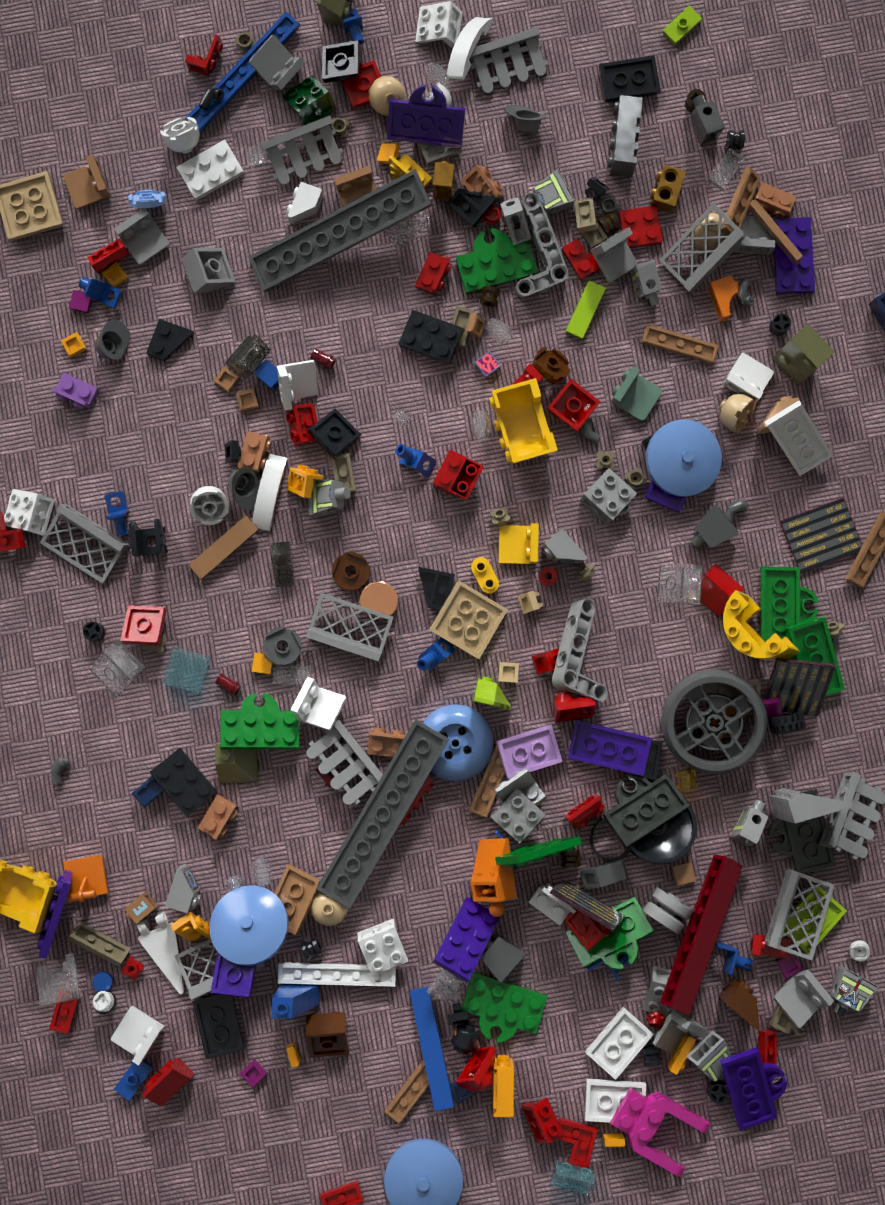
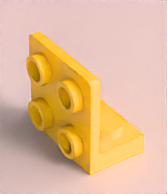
M406 153L399 160H396L392 155L389 157L390 175L393 179L396 180L416 169L424 188L432 182V177Z
M531 523L530 526H499L500 564L538 563L539 523Z

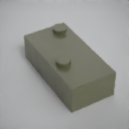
M807 324L788 341L773 360L799 386L835 352Z

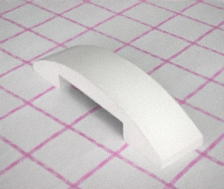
M476 17L463 28L451 53L447 70L448 78L465 79L471 67L469 58L480 36L487 35L493 23L492 18Z
M273 454L268 455L252 522L258 529L271 531L282 476L284 477L288 461L286 457Z

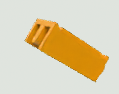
M498 1055L493 1066V1117H513L514 1065L513 1059L507 1055Z

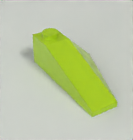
M482 676V680H477L473 702L511 710L510 703L498 684L493 682V678Z

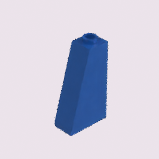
M280 984L272 997V1018L293 1019L319 1005L320 985Z

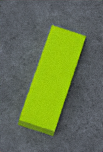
M590 280L588 281L565 333L583 340L605 292V287Z

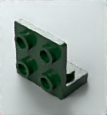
M313 75L304 79L303 82L289 89L283 95L285 101L296 111L303 126L320 120L337 109L329 91Z

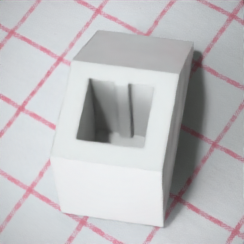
M303 182L300 183L299 187L295 188L293 193L294 201L292 205L289 204L286 212L290 223L294 224L318 212L324 197L322 189Z

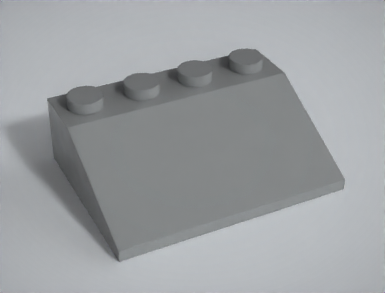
M786 788L777 789L774 791L775 794L769 795L775 817L791 823H799L854 807L852 802L800 793V791Z

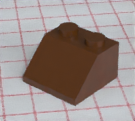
M732 978L718 996L757 1030L759 1028L757 998L752 994L754 990L743 980L737 981Z
M345 1012L306 1015V1040L310 1058L349 1055L348 1026Z

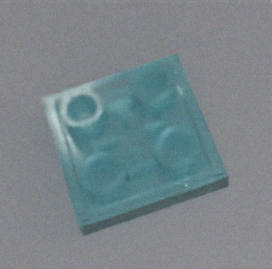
M173 647L162 684L200 694L211 657Z

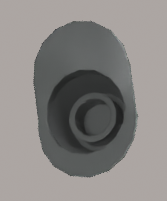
M508 105L504 109L507 114L514 117L516 129L526 135H537L541 120L546 118L545 114L520 105Z
M112 319L104 325L99 337L95 341V348L99 354V359L118 360L123 356L129 344L130 335L127 327L121 321Z
M247 466L241 467L238 470H232L228 479V487L234 494L237 504L244 510L254 509L259 490V482L255 471Z

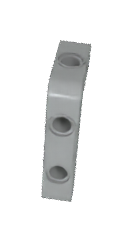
M532 192L524 196L521 206L545 270L535 275H530L516 284L515 294L522 299L559 285L568 277V269L539 196ZM532 199L535 202V206H527L526 200ZM540 235H547L549 242H541ZM555 270H560L563 273L562 279H557L554 276ZM525 284L528 287V293L520 292L519 286Z
M587 598L574 601L570 606L552 676V683L556 689L568 692L573 696L587 697L595 702H602L608 696L607 688L603 684L580 674L596 608L593 600Z

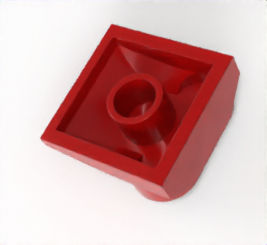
M570 379L548 406L547 410L550 411L552 416L559 418L577 432L601 401L573 379Z
M568 692L559 693L553 701L554 722L559 723L593 718L596 702L587 697L573 696Z
M595 793L566 813L564 817L573 829L578 828L580 830L588 824L587 820L592 817L596 819L602 815L605 806L601 801V797Z
M490 1046L475 1049L457 1079L456 1084L471 1092L488 1089L493 1081L491 1071L495 1063L496 1048Z

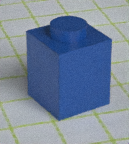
M267 359L264 362H260L256 366L254 374L258 380L274 392L279 386L277 367Z

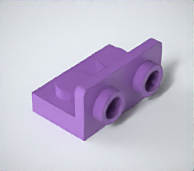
M63 372L57 387H52L51 391L56 394L55 398L63 402L69 400L73 402V406L81 410L84 407L90 410L99 389Z

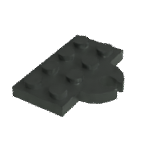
M667 774L653 783H650L640 775H628L626 779L634 785V790L628 791L621 780L615 790V799L618 805L604 813L603 817L622 845L627 848L687 809L690 805Z
M817 789L800 792L819 796ZM824 815L799 823L775 819L770 825L767 836L773 837L778 832L783 835L781 843L771 842L769 843L770 846L778 853L792 855L795 871L807 873L836 866L832 848L819 845L826 825Z

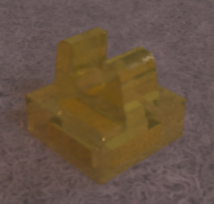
M687 769L674 774V777L682 779V783L676 785L677 789L686 791L697 788L695 770Z

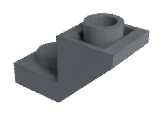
M623 859L607 861L600 866L583 868L579 871L584 889L601 888L628 879Z

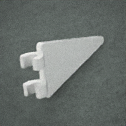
M162 912L155 917L159 927L150 931L147 919L137 924L138 930L141 933L138 940L177 992L183 994V977L175 955L179 954L177 936L171 928L173 922L168 923L166 913Z

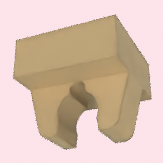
M530 591L518 596L523 615L538 610L543 606V603H538L536 599L540 595L539 592Z
M499 662L498 682L518 683L519 663Z

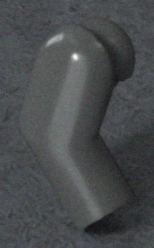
M741 280L736 296L740 304L748 308L754 304V298H751L747 293L750 282Z
M588 417L580 427V434L596 444L600 435L592 431V421Z
M738 499L730 503L725 512L727 518L733 522L735 513L747 510V502Z
M59 757L52 765V784L62 783L61 771L64 767H69V758Z

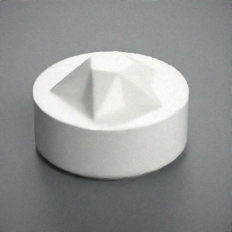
M855 941L850 945V955L854 960L865 961L869 958L870 948L866 942Z
M106 991L98 992L93 999L94 1008L101 1012L109 1011L114 1004L113 995Z

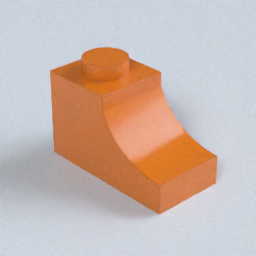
M732 275L712 281L707 287L720 322L726 321L730 317V300L735 298L739 290L736 280H733Z

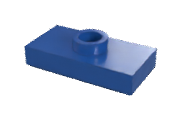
M145 1060L139 1066L133 1062L114 1090L130 1101L154 1067Z

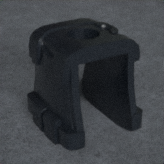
M154 519V528L140 529L135 521L129 523L128 537L130 539L129 545L130 549H132V556L140 557L168 553L165 539L166 529L165 526H162L161 520ZM151 536H155L156 546L150 547L147 543L148 538Z

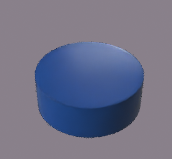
M106 971L96 974L92 981L94 989L98 992L109 990L113 985L112 975Z

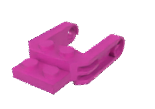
M630 1087L610 1123L627 1133L628 1143L633 1148V1151L674 1175L681 1177L686 1167L684 1165L681 1166L672 1160L668 1154L649 1144L663 1121L665 1113L672 1114L705 1134L711 1124L703 1117L660 1092L652 1093L646 1097Z

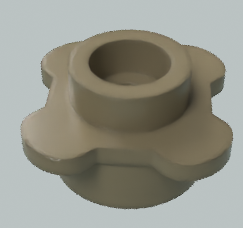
M243 32L234 40L243 54L247 53V50L256 44V41L252 40L250 32Z
M333 118L332 129H335L336 132L333 136L341 135L346 137L348 135L347 126H349V121L343 118Z
M612 451L609 453L597 452L596 468L612 470L615 467L613 463L615 453Z
M635 468L632 472H626L624 478L628 480L629 486L633 490L639 485L646 484L647 480L644 478L641 468Z
M503 507L502 509L492 510L490 512V516L493 518L492 524L497 526L506 525L511 519L508 515V508Z
M582 564L578 567V572L575 573L574 577L576 579L580 578L582 581L590 580L595 574L593 571L595 565Z
M832 621L827 624L831 639L842 635V629L845 628L843 623L838 624Z
M162 634L160 645H145L146 649L162 653L167 637Z

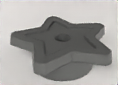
M614 195L605 199H598L601 206L598 211L599 215L614 214L615 211L621 209V206L616 203Z

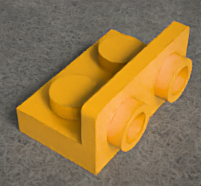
M297 465V468L290 467L287 490L301 497L311 498V493L314 489L313 479L323 480V475L318 474V470L309 469V466Z
M192 912L187 913L171 924L173 932L189 942L199 939L201 935L211 940L210 923L203 921L199 915L196 916Z

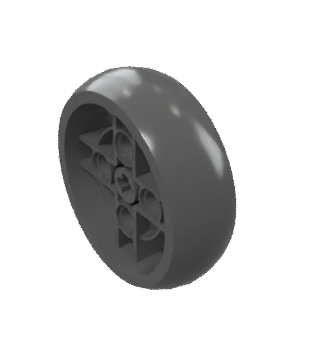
M718 669L699 671L681 680L667 696L661 714L662 734L670 752L688 768L705 774H725L745 766L761 749L768 727L767 711L758 691L741 676ZM709 683L725 684L740 693L732 699L720 693L706 694L701 685ZM686 695L691 704L685 715V729L677 734L675 730V714L678 705ZM700 701L708 702L706 710L701 711L698 709ZM729 706H733L736 709L733 716H727L725 713ZM752 710V733L742 748L737 740L743 730V715ZM711 718H714L715 720L719 718V721H717V726H714L713 724L709 725V723H711ZM695 728L703 730V734L700 737L692 735ZM724 733L730 735V740L727 743L720 741V737ZM696 745L709 751L723 750L727 758L707 760L693 755L689 750Z

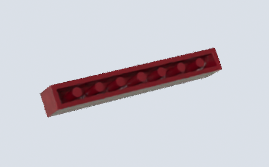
M713 855L695 904L694 912L688 923L660 1000V1004L688 1016L693 1008L697 992L700 989L702 978L707 969L711 953L714 950L715 942L720 933L743 865L726 856Z

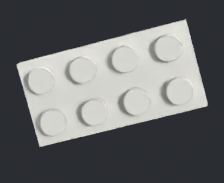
M800 401L765 421L799 476L833 457L832 452Z

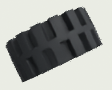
M803 712L768 718L772 734L806 728Z

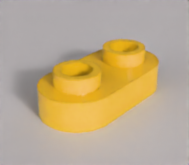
M482 557L476 558L472 562L471 570L481 590L486 594L496 592L499 587V581L489 561ZM481 563L485 566V568L483 570H479L477 568V565ZM489 580L492 581L493 586L487 587L486 582Z

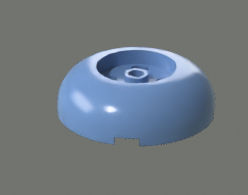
M452 704L436 709L424 720V724L439 733L446 732L449 738L448 743L431 770L433 775L446 781H464L475 777L487 766L493 753L494 737L489 723L478 711L465 705ZM460 727L466 728L467 732L465 735L458 733ZM454 739H457L459 741V745L457 747H454L452 745V741ZM465 746H470L472 748L470 754H465L463 752V748ZM446 751L453 753L451 759L445 758L444 754Z

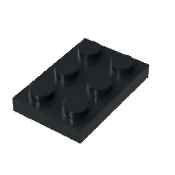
M655 55L599 64L605 102L618 101L620 95L644 97L657 95L661 92Z
M412 310L398 345L450 365L465 329Z
M178 748L149 772L186 817L217 793L216 789L181 748Z
M213 994L192 1001L206 1059L245 1049L233 996Z

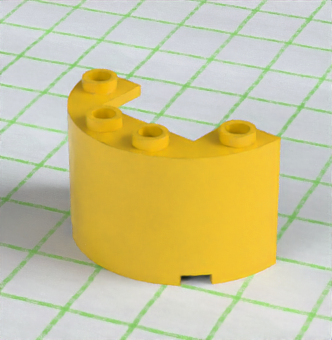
M536 378L492 390V397L489 398L491 408H494L497 418L494 421L496 431L501 433L502 438H499L502 450L506 449L505 456L508 463L515 464L558 451L553 432L550 433Z
M735 590L726 603L723 625L727 638L738 651L747 656L765 661L787 660L800 652L787 637L781 639L776 633L765 642L748 624V621L761 608L749 595Z
M0 860V914L20 921V928L32 933H40L43 929L57 883L49 878V873L35 872V868L23 865V867H18Z

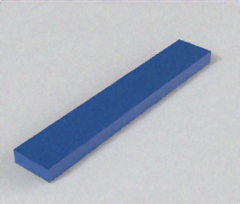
M427 986L410 990L434 1110L452 1108L455 1105L430 988Z

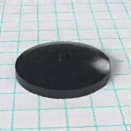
M689 806L675 817L628 846L627 849L638 859L650 864L662 865L679 860L692 847L697 834V822L692 807Z

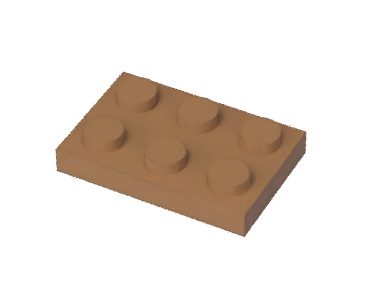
M287 864L274 894L282 901L286 908L289 919L288 932L299 935L312 902L319 891L316 888L321 880L291 864Z

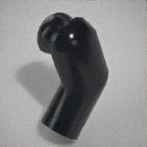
M220 88L207 90L198 106L203 110H207L211 102H217L224 98V91Z

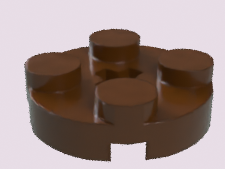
M541 348L535 355L532 365L546 378L547 382L555 384L556 382L563 381L570 373V368L568 369L567 366L569 364L568 359L558 350L553 349L549 351L546 350L547 348Z
M348 552L336 558L332 565L333 579L344 590H359L369 580V564L358 553ZM353 566L355 567L354 571H356V574H352L349 577L346 569H350Z

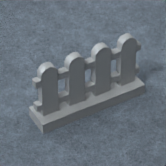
M535 27L475 47L469 61H473L471 69L476 70L479 82L476 83L477 88H482L483 93L490 94L493 91V83L499 82L500 86L506 89L510 86V78L516 76L519 82L524 83L527 81L528 72L534 70L535 75L538 77L544 76L546 73L545 66H548V61L543 60L540 51L543 45L541 41H537L540 36L539 28ZM522 53H529L532 65H525ZM511 58L514 71L508 72L504 59ZM492 63L497 75L493 78L490 77L487 65Z
M331 115L259 144L262 152L267 151L266 161H271L275 174L272 175L273 179H278L280 184L286 185L290 180L289 173L295 172L297 177L303 178L307 174V166L312 165L315 171H321L324 168L323 160L329 158L330 162L335 165L341 162L340 154L343 153L342 148L338 149L333 137L336 134L335 129H330V125L333 124ZM318 130L320 135L313 136L312 132ZM301 137L302 142L296 144L295 139ZM321 139L327 152L324 155L320 154L316 141ZM284 144L285 148L279 150L277 146ZM305 146L310 159L306 162H303L298 149ZM285 153H288L293 166L286 169L281 157Z
M338 719L331 731H324L326 734L316 743L313 741L308 743L310 748L307 749L306 755L309 759H315L317 756L321 759L322 763L319 765L318 771L321 774L332 773L334 778L331 780L330 786L333 789L344 788L347 792L342 798L344 804L350 805L355 802L357 805L361 802L358 799L369 789L371 792L374 791V785L378 784L383 774ZM341 738L345 745L342 746L338 740ZM334 744L338 750L326 758L322 752ZM352 753H353V754L355 755V757L357 758L356 761H354V760L351 758L350 755H351ZM346 759L350 765L341 773H338L335 767ZM364 768H365V769L367 770V772L369 773V775H368L367 777H366V775L362 772V770H363ZM358 774L362 781L350 789L346 783Z
M847 772L843 775L835 799L852 802L854 807L829 814L819 845L834 848L837 852L841 850L851 854V859L857 860V858H865L868 855L867 848L862 846L864 840H871L874 837V831L869 828L870 822H878L880 820V813L875 810L876 804L885 803V794L881 792V787L875 786L873 788L865 784V779L860 778L861 775L855 772ZM862 796L870 800L869 806L859 802V797ZM853 814L864 818L863 823L861 824L853 820ZM847 831L858 836L856 842L846 838Z

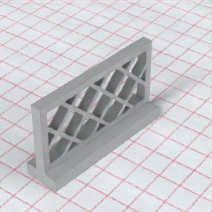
M713 203L659 261L689 292L693 293L747 235ZM715 210L719 214V222L708 223L709 214ZM709 225H719L718 236L708 237ZM722 225H730L734 231L729 236H722ZM698 226H705V237H695V229ZM708 239H718V247L715 250H708ZM685 240H691V251L681 252V244ZM695 240H705V251H695ZM705 253L704 262L701 265H694V254ZM678 254V265L670 266L666 260L671 255ZM681 254H691V265H681ZM681 268H691V276L686 281L681 277Z
M60 504L56 510L58 513L44 534L40 544L102 584H105L121 555L128 549L129 544L69 505ZM61 517L67 520V529H59L58 522ZM73 529H81L84 539L75 540ZM69 531L71 542L63 543L60 533ZM57 534L58 545L53 546L47 542L50 535ZM95 538L99 542L100 549L91 551L89 540ZM85 541L87 552L78 553L76 543ZM72 544L75 555L68 556L65 554L64 545ZM112 549L116 552L113 560L107 561L105 550ZM101 551L103 562L94 564L92 553ZM88 554L90 565H82L79 556ZM104 564L105 573L103 577L96 573L95 566Z
M320 593L306 637L380 661L394 617ZM323 598L331 600L334 608L324 612L321 606ZM343 605L349 606L353 614L343 618L338 608ZM336 610L340 620L330 624L326 614ZM362 611L367 612L371 619L363 624L360 623L356 615ZM324 616L328 626L323 629L314 627L316 620ZM354 616L359 626L349 631L344 620ZM380 617L388 619L386 628L379 631L374 620ZM342 622L346 633L338 635L334 632L332 626ZM372 622L377 632L367 637L362 626ZM360 628L365 638L356 641L350 632ZM378 634L382 641L380 648L372 646L369 638Z
M786 869L766 935L765 945L812 961L834 884ZM800 877L806 879L810 886L803 891L798 887ZM820 885L827 886L826 895L819 898L815 888ZM812 890L817 900L807 904L803 894ZM800 896L804 906L795 910L792 905L793 899ZM819 903L821 912L814 917L809 907ZM806 909L811 919L801 923L797 913ZM794 915L799 925L789 929L786 923L787 919ZM813 921L816 927L815 933L808 936L804 926ZM801 928L805 938L796 942L791 932ZM789 934L793 944L788 947L780 946L782 937ZM805 941L810 945L808 955L801 953L798 947L799 944Z
M207 940L175 955L191 1000L211 992L213 976L206 973L210 963L216 964V962L212 961L216 949L214 946L209 945L212 943V940ZM205 946L213 948L209 960L199 956L201 949ZM188 954L195 957L191 968L183 965L181 957ZM198 958L208 962L204 973L194 970ZM266 963L256 965V971L265 967ZM192 971L202 975L200 983L193 987L190 982Z

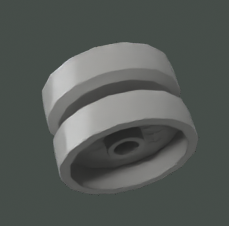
M657 887L652 897L661 905L658 906L653 902H647L643 911L680 935L685 926L676 916L678 915L685 920H689L694 911L670 892L667 893Z

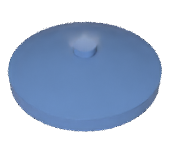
M676 420L662 426L651 437L646 449V467L651 479L661 490L670 495L688 497L705 491L716 480L721 469L722 454L716 437L706 426L693 420Z
M242 886L227 893L215 906L210 919V937L218 953L229 962L240 966H254L271 959L281 949L288 934L289 919L284 904L272 891L260 886Z
M415 1139L403 1144L393 1153L386 1166L384 1187L387 1198L391 1205H456L463 1189V1173L458 1158L450 1148L436 1140Z

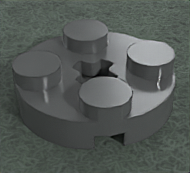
M283 627L271 630L263 642L264 656L274 666H288L294 663L301 653L302 643L300 637L293 630ZM280 642L287 645L283 652L277 649Z

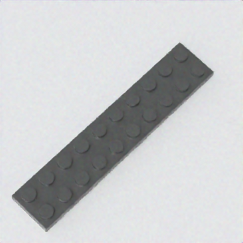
M415 169L252 254L248 258L263 291L267 292L433 205Z
M415 719L317 886V890L345 907L351 908L448 743V737Z

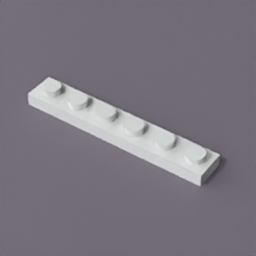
M279 962L278 983L395 987L396 967L372 975L366 964Z

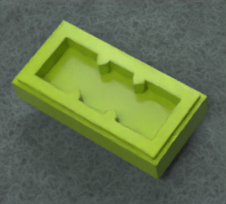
M689 5L663 29L662 34L675 46L702 21V17Z

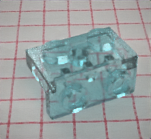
M556 1160L550 1184L589 1195L591 1187H594L595 1171Z

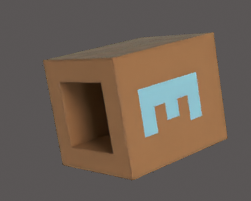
M146 891L124 910L127 912L126 917L131 922L138 924L155 910L158 905Z

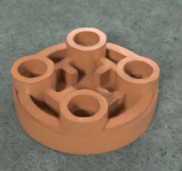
M373 582L363 589L360 596V606L392 616L398 607V596L391 585L385 582ZM380 617L376 620H384L385 618Z

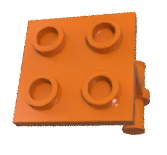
M103 854L63 861L64 870L73 872L67 895L68 903L73 901L84 902L85 899L96 898V895L108 893Z

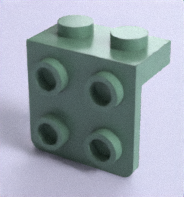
M633 366L631 371L627 369L621 379L624 380L622 385H617L611 395L614 397L611 403L636 419L644 421L660 397L662 390L638 375L640 369Z

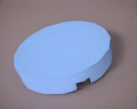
M155 190L137 191L135 196L133 194L128 196V204L135 208L158 207L166 203V194L162 191L160 192L161 194H158V191Z

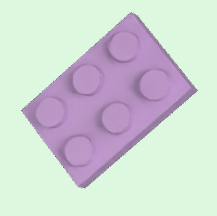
M551 724L496 741L507 779L514 777L516 772L526 768L529 772L563 762Z

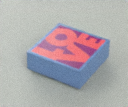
M490 351L474 362L485 378L501 367Z

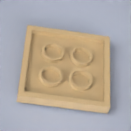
M48 171L0 185V213L10 242L64 226Z
M458 580L429 630L475 658L480 659L508 609Z

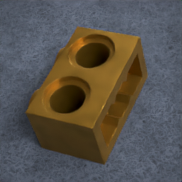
M447 161L435 162L433 198L449 200L453 193L454 164Z
M664 165L663 170H659L655 181L658 182L657 188L652 189L650 199L653 201L651 206L657 205L658 209L672 213L686 171ZM671 177L674 181L668 182L665 178ZM665 194L668 197V199L664 200L660 197V195Z

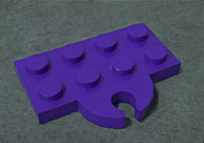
M426 84L417 87L411 94L409 101L390 99L387 139L462 148L466 108L447 106L446 97L438 87L433 85L431 90L433 99L427 100L423 96Z
M757 1047L719 1060L739 1130L741 1131L776 1119L777 1115L773 1101L780 1098L787 1087V1080L784 1077L785 1073L776 1064L762 1063ZM775 1077H784L780 1078L778 1082H772Z

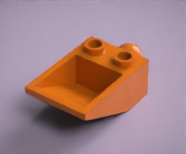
M508 838L479 840L471 878L473 901L492 902L489 906V913L493 917L503 915L504 905L501 901L517 897L513 867L505 868V865H497L495 859L497 856L510 853Z

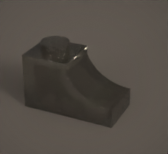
M291 541L272 543L271 561L276 587L295 586Z

